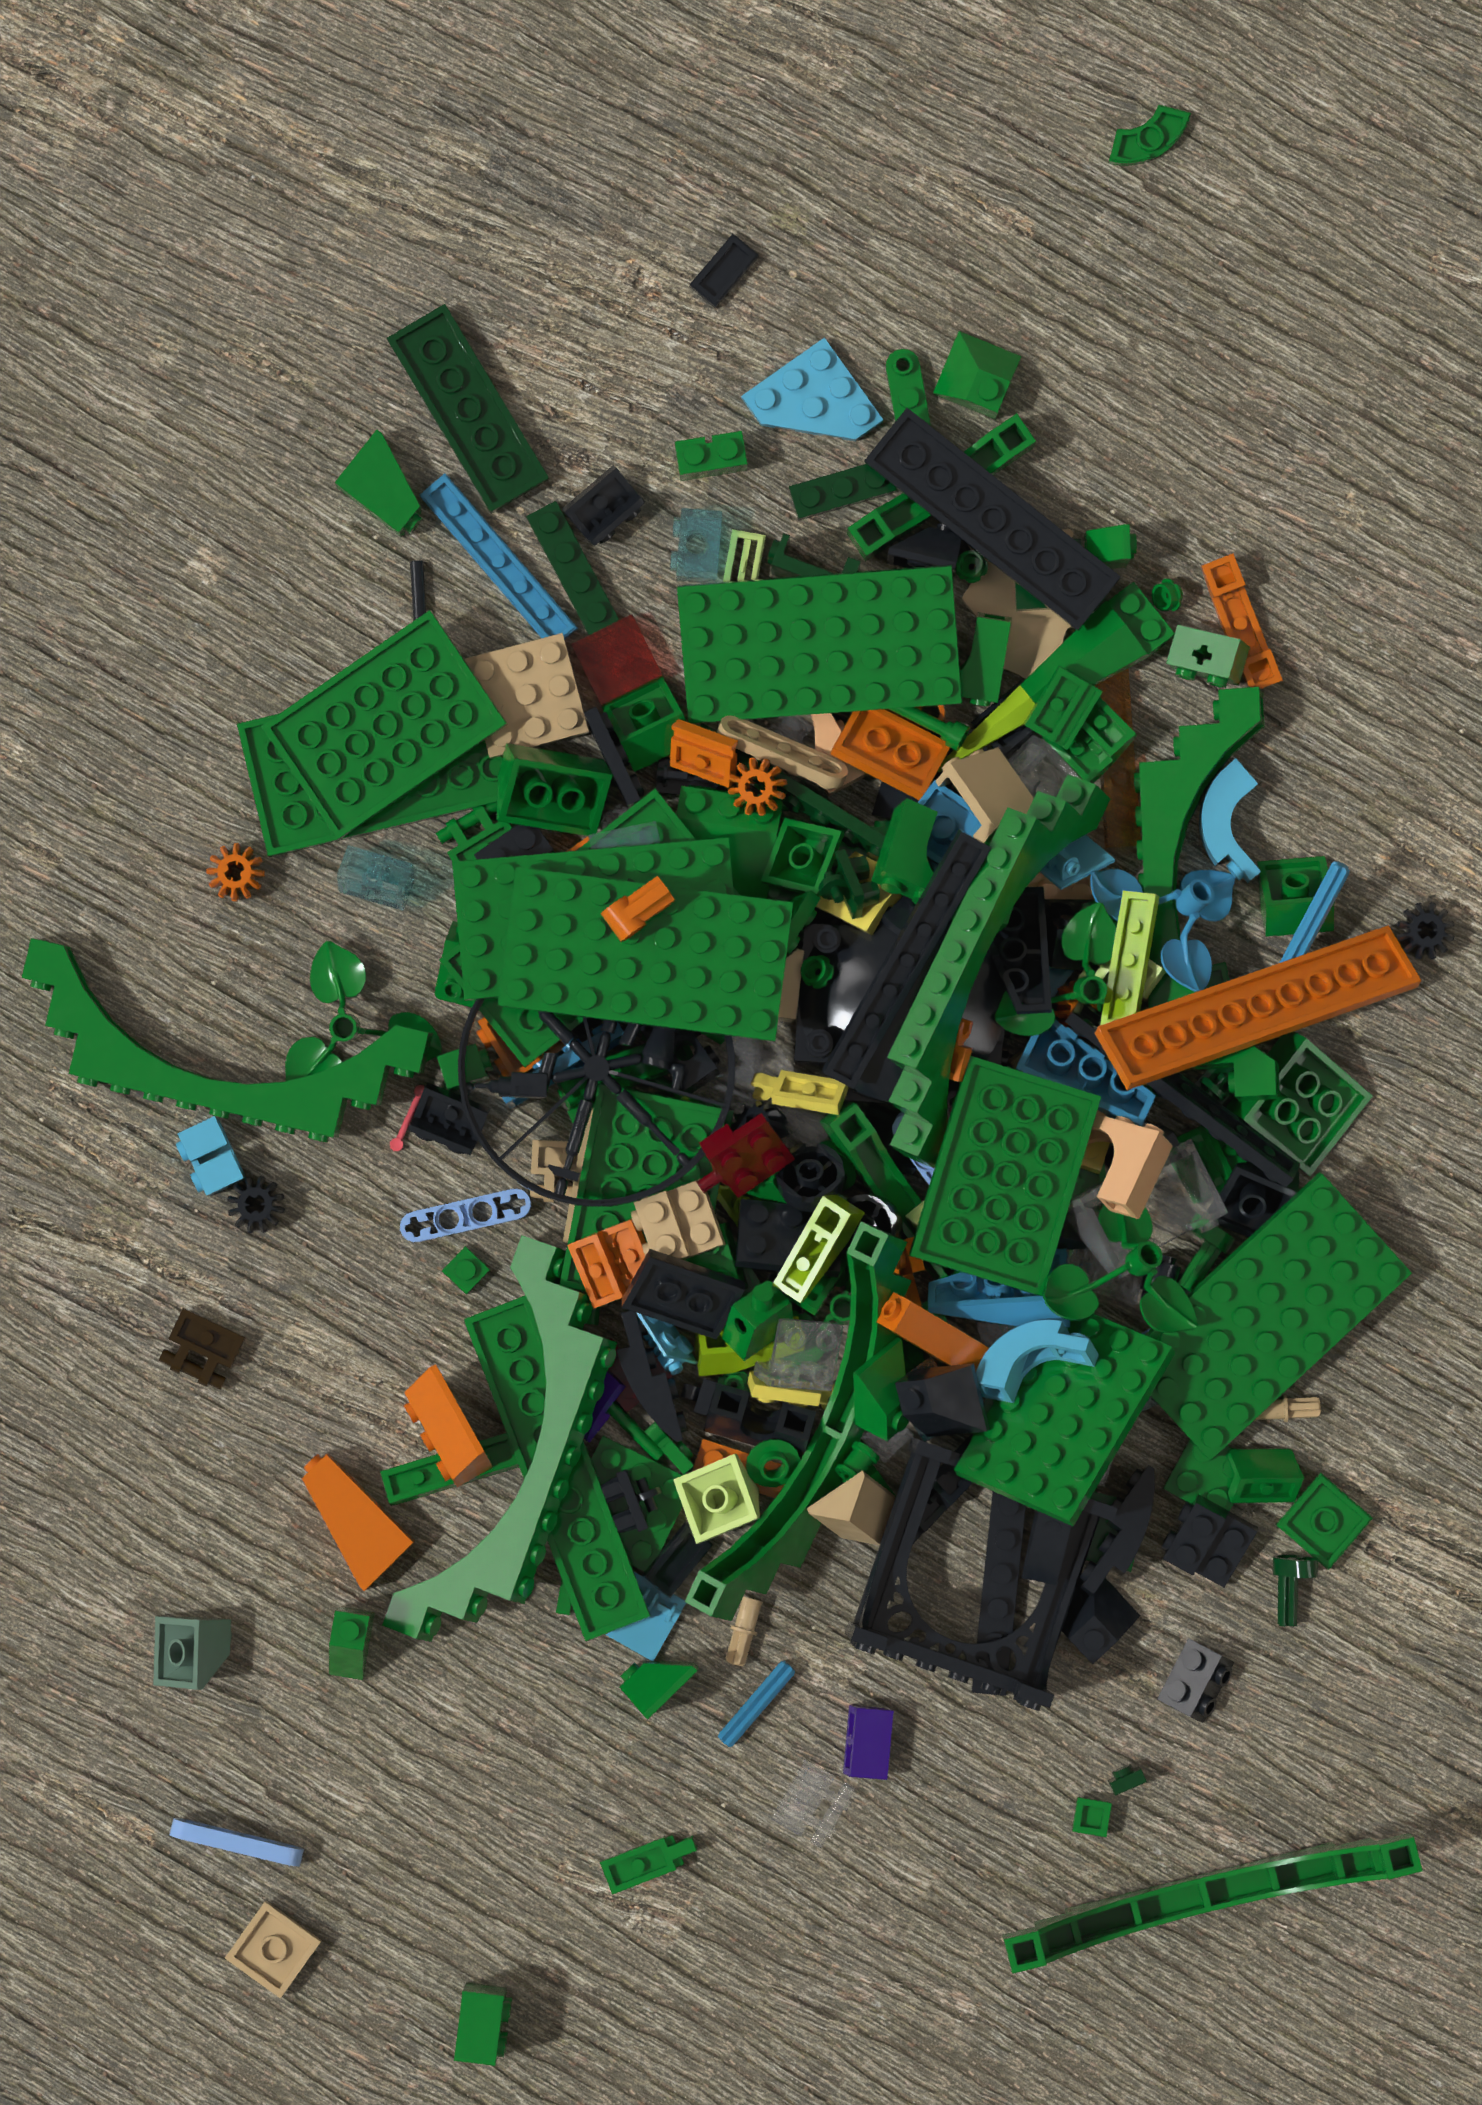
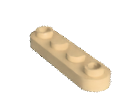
M731 715L725 716L721 719L717 729V733L738 740V745L735 749L750 754L761 762L764 759H769L771 764L785 769L791 775L801 776L815 782L821 788L830 790L842 787L848 774L846 765L840 760L748 720L739 719Z

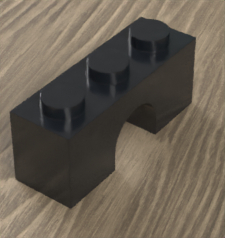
M717 1383L703 1431L753 1446L768 1439H781L790 1443L797 1450L800 1459H802L810 1437L816 1411L783 1402L781 1409L777 1411H765L750 1403V1392Z

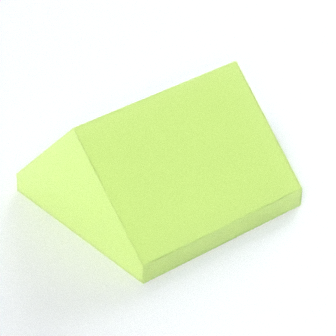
M737 1454L730 1455L673 1479L696 1544L760 1519L759 1488L749 1477L745 1466Z

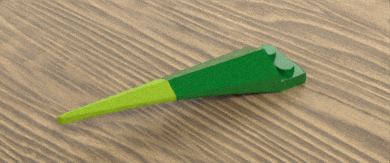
M1133 581L1109 601H1105L1089 617L1079 631H1075L966 737L959 751L953 750L944 759L938 772L943 771V765L955 757L960 759L966 758L973 752L982 749L1024 725L1025 720L1058 665L1095 686L1150 657L1171 641L1175 633Z

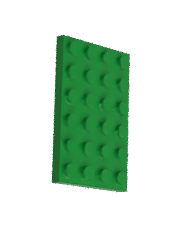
M429 610L261 727L336 839L340 840L498 732L508 723L434 613Z
M970 1056L963 1080L959 1084L908 1256L1042 1296L1101 1096Z
M603 1083L598 1084L576 1198L597 1200L629 1196L662 1183L683 1168L677 1161V1155L674 1156L648 1127L642 1126L616 1099L619 1094L612 1093ZM621 1087L622 1091L626 1089L652 1116L653 1123L679 1148V1153H685L690 1159L701 1149L699 1142L710 1136L722 1110L718 1106ZM729 1109L723 1126L728 1124L731 1128L735 1110ZM705 1155L679 1181L663 1191H670L694 1182L712 1172V1165L707 1156ZM720 1183L707 1191L714 1212ZM634 1202L612 1207L575 1206L567 1245L631 1219V1212L636 1210ZM567 1246L560 1285L586 1291Z
M1092 1314L1083 1320H1070V1327H1067L1070 1334L1080 1333L1090 1339L1099 1354L1095 1366L1051 1360L1032 1368L1023 1378L1014 1403L995 1400L987 1413L990 1430L975 1433L954 1468L956 1474L964 1479L1071 1526L1075 1525L1176 1353L1173 1347L1096 1314Z

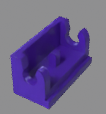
M849 1705L843 1774L857 1778L888 1779L893 1710Z

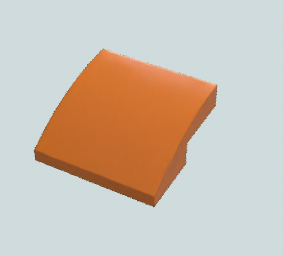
M632 1218L567 1245L593 1309L622 1298L645 1258L642 1245L646 1243L642 1230L637 1231Z

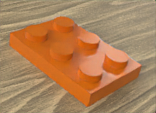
M885 709L853 711L830 754L920 800L930 787L950 748L945 746V741Z

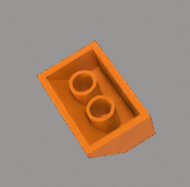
M437 1365L429 1367L404 1392L409 1400L404 1407L412 1422L415 1423L420 1420L425 1432L421 1433L420 1436L428 1451L431 1452L436 1449L441 1461L437 1462L436 1465L445 1481L452 1478L456 1487H459L493 1468Z

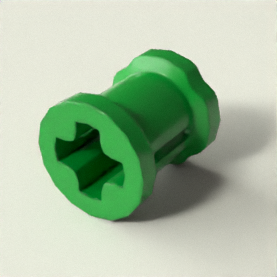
M854 1441L851 1446L853 1450L842 1464H837L835 1467L836 1473L843 1480L848 1481L861 1471L866 1473L872 1464H877L879 1461V1456L866 1444Z

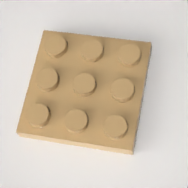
M563 633L465 658V661L508 723V725L485 740L490 759L503 756L506 743L535 748L589 733Z

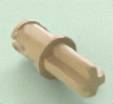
M1282 1395V1399H1276L1254 1421L1283 1419L1284 1422H1288V1419L1317 1418L1321 1413L1320 1400L1317 1397L1287 1398V1395Z
M743 1596L735 1626L731 1625L730 1628L733 1629L726 1655L728 1663L737 1666L745 1665L752 1637L757 1635V1632L754 1630L763 1601Z

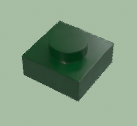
M1131 1764L1113 1771L1114 1778L1107 1780L1115 1796L1147 1782L1142 1769L1139 1766L1133 1769Z

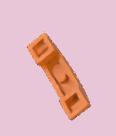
M1234 553L1202 565V572L1225 636L1241 639L1250 646L1242 673L1247 687H1260V689L1283 681L1273 653L1267 646L1244 587L1246 584Z

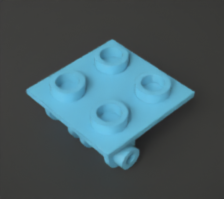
M1084 835L1071 842L1042 868L1040 873L1062 890L1091 875L1094 871L1097 872L1114 863L1115 859L1087 835Z
M637 1313L648 1331V1335H644V1338L648 1341L650 1347H655L653 1352L658 1356L657 1358L666 1372L676 1375L683 1370L682 1363H698L692 1354L694 1350L692 1344L685 1336L679 1334L674 1325Z
M634 1572L651 1617L605 1635L645 1658L654 1661L686 1602L675 1594L671 1598L666 1597L647 1579Z

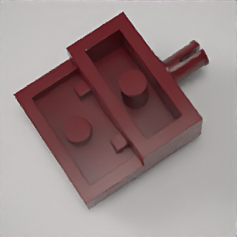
M760 1113L734 1132L726 1124L699 1142V1145L711 1162L713 1171L696 1182L704 1194L722 1182L729 1186L739 1198L780 1171L783 1167L794 1161L795 1158L764 1115Z

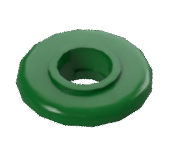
M768 1439L751 1449L746 1460V1470L749 1477L756 1484L764 1487H778L786 1484L799 1464L800 1457L797 1450L790 1443L781 1439ZM772 1459H778L783 1462L780 1467L774 1470L764 1468V1465Z

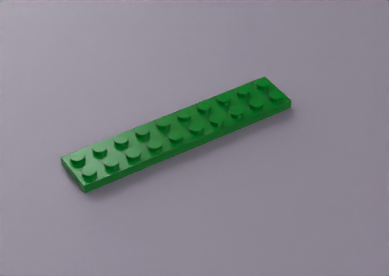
M526 1295L464 1319L524 1479L533 1462L540 1436L546 1391L542 1341L532 1307ZM583 1439L580 1446V1459L572 1469L568 1480L569 1490L561 1500L557 1511V1524L549 1533L547 1541L582 1634L587 1642L649 1618L651 1615Z

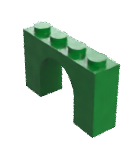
M978 612L972 650L968 659L960 666L962 697L971 698L970 703L990 706L991 702L998 703L1012 617Z
M908 798L894 809L871 879L872 882L881 885V888L888 893L904 895L911 898L914 904H917L934 874L927 859V845L938 813L937 811ZM964 897L962 898L960 904L958 905L956 911L954 912V914H953L951 920L954 919V917H955V915H956V913H957V911H958V909H959V907H960V905H961V903H962ZM1012 909L1004 919L998 932L1008 925Z

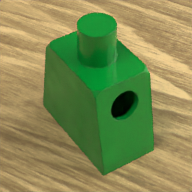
M771 1281L758 1284L750 1293L735 1302L731 1307L722 1339L743 1361L749 1359L794 1326L792 1303L778 1288L772 1285Z

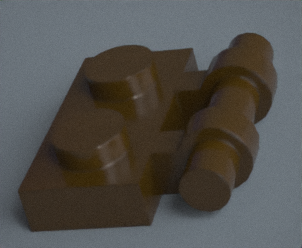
M183 1308L168 1338L179 1344L180 1347L176 1354L164 1349L159 1361L170 1366V1370L177 1374L183 1372L198 1379V1384L205 1387L211 1385L221 1390L226 1377L215 1373L218 1363L232 1368L246 1337ZM191 1350L208 1358L204 1367L187 1359Z

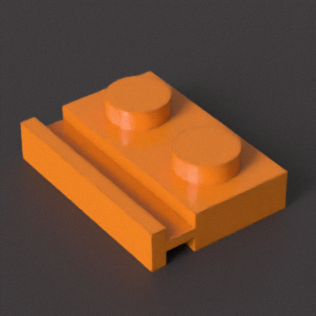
M678 719L672 725L674 736L671 738L670 767L730 788L735 783L729 780L731 774L736 775L737 753H735V747L738 745V740Z

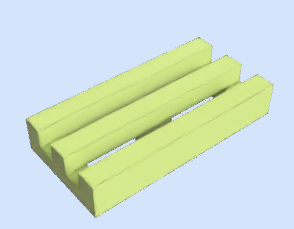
M732 529L723 582H730L738 538L744 539L737 581H744L751 540L758 541L751 580H758L766 535Z

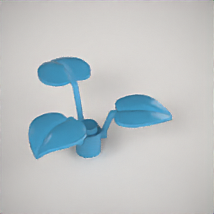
M1108 869L1094 871L1090 876L1091 891L1095 902L1103 903L1110 918L1118 921L1123 890L1143 893L1137 879L1123 870ZM1215 870L1192 871L1182 878L1179 886L1180 890L1176 889L1168 895L1159 897L1158 905L1175 899L1177 910L1182 915L1189 916V920L1180 935V940L1171 939L1164 944L1161 950V963L1166 973L1173 980L1194 992L1201 991L1208 985L1212 961L1206 946L1199 940L1188 941V934L1199 917L1216 922L1228 915L1232 905V892L1235 877L1230 873Z

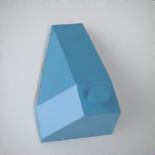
M1067 1248L1056 1249L1049 1275L1058 1266L1068 1264ZM963 1272L929 1282L928 1311L930 1313L1017 1327L1038 1320L1063 1321L1066 1328L1070 1327V1320L1057 1316L1046 1306L1043 1295L1038 1296Z

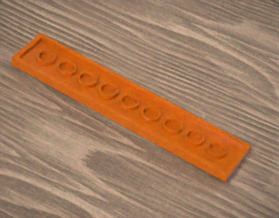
M1387 925L1097 1027L1095 1035L1126 1090H1130L1418 988L1422 980L1391 928Z

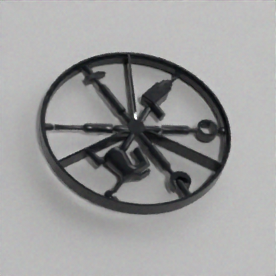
M485 999L476 1000L469 1012L463 1028L458 1056V1082L467 1119L483 1149L496 1165L519 1184L543 1197L565 1204L584 1207H612L629 1204L659 1193L676 1183L705 1156L702 1148L692 1159L683 1152L679 1153V1148L653 1123L652 1116L626 1089L622 1091L621 1085L611 1075L721 1107L722 1110L711 1134L723 1127L730 1108L735 1082V1052L732 1036L724 1035L728 1055V1080L724 1103L681 1091L686 1064L672 1063L674 1061L675 1033H678L679 1029L649 1026L653 1027V1030L642 1051V1055L636 1053L606 1060L611 1034L615 1033L618 1021H603L601 1030L604 1032L600 1037L595 1054L587 1018L583 1017L591 1050L590 1054L579 1041L574 1039L575 1035L554 1013L538 1011L542 1022L554 1032L565 1046L569 1043L570 1049L585 1063L584 1066L553 1074L559 1053H544L539 1073L512 1072L511 1076H499V1079H492L489 1083H476L474 1086L473 1083L466 1082V1051L472 1026ZM628 1023L619 1044L632 1047L642 1025ZM642 1062V1064L659 1069L669 1070L670 1068V1071L674 1074L670 1088L612 1070ZM584 1077L500 1157L482 1134L473 1115L468 1098V1093L474 1091V1088H486L491 1093H499V1097L547 1098V1091L551 1080L554 1083H561ZM587 1081L583 1094L585 1100L580 1099L567 1142V1158L564 1168L548 1165V1168L554 1175L562 1178L558 1180L555 1192L543 1189L519 1175L503 1160ZM598 1081H602L612 1093L619 1094L616 1099L642 1126L648 1127L674 1156L677 1155V1161L683 1168L662 1183L625 1197L592 1200L565 1196L568 1186L566 1179L576 1182L579 1179L580 1173L570 1169L574 1157L580 1151L594 1104L588 1101L594 1098Z

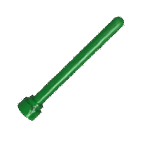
M916 707L889 709L941 735L940 739L945 741V746L955 751L960 750L970 730L969 726L959 721L955 723L949 721L946 723Z

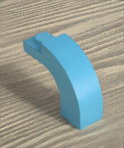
M1235 758L1215 777L1205 792L1199 812V831L1204 849L1212 863L1216 866L1226 857L1229 861L1226 867L1238 881L1244 878L1248 883L1261 871L1234 839L1231 830V816L1236 804L1253 790L1258 783Z
M1038 1320L1020 1325L996 1340L981 1359L976 1370L981 1395L984 1398L1014 1403L1023 1378L1035 1366L1046 1361L1061 1360L1094 1367L1099 1354L1087 1336L1080 1333L1070 1334L1063 1321Z

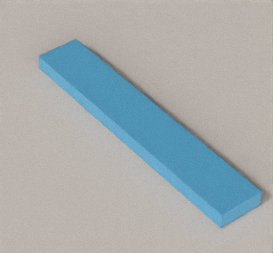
M443 474L419 495L540 638L563 633L565 640L578 629L446 474Z

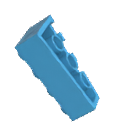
M1056 1019L1048 1030L1030 1037L1015 1069L1101 1096L1098 1111L1113 1119L1116 1116L1125 1117L1134 1122L1135 1125L1142 1127L1156 1097L1143 1085L1126 1090L1112 1063L1105 1058L1106 1056L1096 1048H1091L1073 1030L1063 1026Z

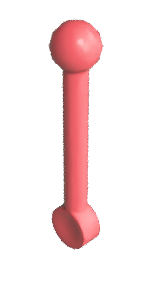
M418 1085L414 1089L415 1097L398 1135L390 1141V1148L393 1151H400L404 1146L402 1140L415 1114L425 1087L424 1085Z

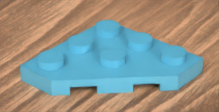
M825 338L741 396V399L759 424L765 427H778L795 430V432L819 436L826 435L856 442L883 423V418Z

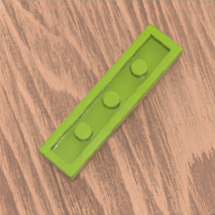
M1123 890L1107 981V994L1100 1025L1135 1014L1141 1010L1159 903V896L1157 894Z

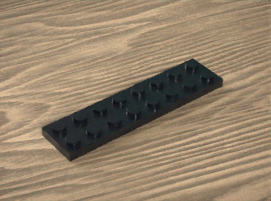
M908 408L904 410L864 460L868 466L1076 631L1081 629L1121 579V576Z

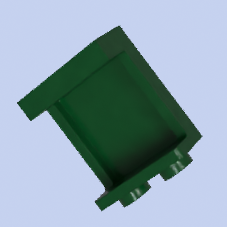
M783 533L781 541L774 539L767 557L769 558L767 563L771 564L772 575L784 578L834 574L787 556L790 535ZM848 557L842 573L859 572L861 561Z

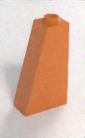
M895 1292L892 1293L889 1300L882 1307L881 1314L876 1321L949 1366L974 1363L975 1370H977L981 1359L989 1349V1347Z
M329 1453L323 1458L317 1454L304 1466L303 1469L307 1474L302 1480L359 1587L365 1591L415 1540Z

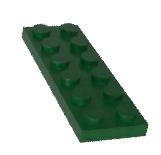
M446 304L387 337L388 343L490 514L549 480L547 473Z

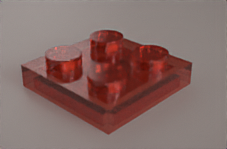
M633 614L571 644L601 706L663 677Z

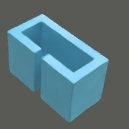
M213 1116L177 1133L181 1140L176 1143L177 1149L184 1162L190 1160L195 1172L190 1174L199 1193L204 1191L206 1196H212L245 1180L246 1176L218 1117Z

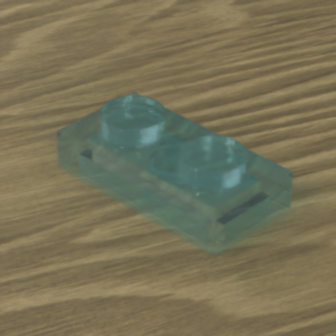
M656 821L588 835L591 849L660 843Z

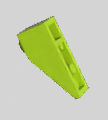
M838 1195L822 1196L772 1285L799 1303H803L846 1246L865 1212Z
M799 1316L793 1317L794 1326L746 1361H743L722 1339L724 1328L717 1340L696 1333L694 1350L698 1362L699 1376L735 1373L802 1350L804 1344Z

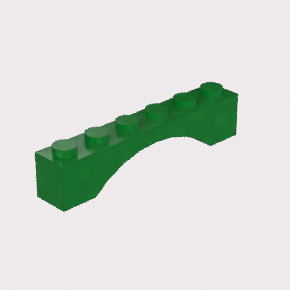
M1016 413L988 432L965 450L964 453L989 473L995 475L1035 447L1036 440ZM902 493L847 528V535L866 562L933 516Z
M844 1101L839 1115L828 1114L819 1123L840 1152L854 1166L857 1175L870 1193L887 1198L896 1206L902 1217V1237L904 1239L914 1237L916 1229L905 1218V1215L921 1204L922 1200L899 1171L880 1140L877 1131L858 1105L853 1102ZM923 1260L924 1267L934 1281L961 1273L960 1271Z

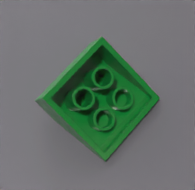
M681 786L676 813L678 818L696 840L729 837L733 887L741 896L768 899L770 885L763 883L761 879L781 828L783 802L774 800L778 805V809L775 811L770 809L765 803V816H759L756 805L753 813L747 815L745 814L747 801L740 807H735L733 804L741 795H730L725 792Z
M1293 1031L1282 1035L1267 1054V1056L1279 1064L1280 1099L1238 1101L1234 1096L1226 1108L1301 1164L1299 1169L1308 1176H1311L1373 1095L1311 1041Z

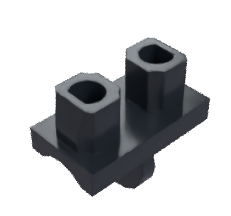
M627 1469L617 1472V1477L601 1485L607 1503L624 1496L626 1498L629 1509L613 1515L618 1532H627L638 1529V1532L647 1529L649 1526L639 1502L644 1500L648 1513L657 1510L658 1508L653 1496L662 1493L660 1486L650 1489L646 1477L636 1480L641 1492L636 1495Z

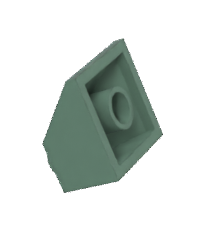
M155 1616L153 1685L202 1690L230 1655L231 1619Z

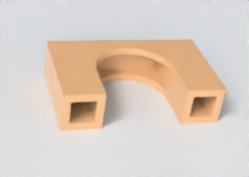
M1097 1110L1088 1144L1103 1141L1113 1143L1114 1146L1113 1161L1097 1194V1198L1110 1211L1139 1219L1173 1146L1163 1136L1164 1131L1157 1126L1145 1124L1142 1127L1135 1125L1134 1122L1125 1117L1116 1116L1113 1119Z

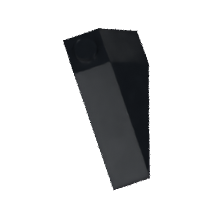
M1044 886L1026 887L1013 906L1008 925L996 934L988 950L1017 1014L1052 1013Z

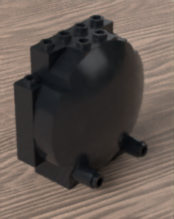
M953 920L949 921L855 1088L848 1087L844 1101L892 1105L889 1099L903 1069L887 1057ZM881 921L873 935L848 923L846 925L810 923L804 928L803 962L811 956H826L834 967V975L831 980L827 981V985L820 989L806 985L801 976L794 1056L795 1064L824 1066L898 937ZM988 950L971 988L962 1016L964 1019L973 1021L971 1033L964 1042V1045L972 1048L971 1056L1007 1067L1009 1051H1002L1004 1037L1010 1038L1011 1032L998 1025L994 1017L1006 988ZM820 969L816 971V975L820 974ZM949 1079L948 1109H951L950 1099L956 1097L960 1082Z

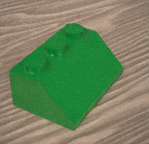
M506 743L498 773L497 820L594 837L600 823L612 773L603 759Z

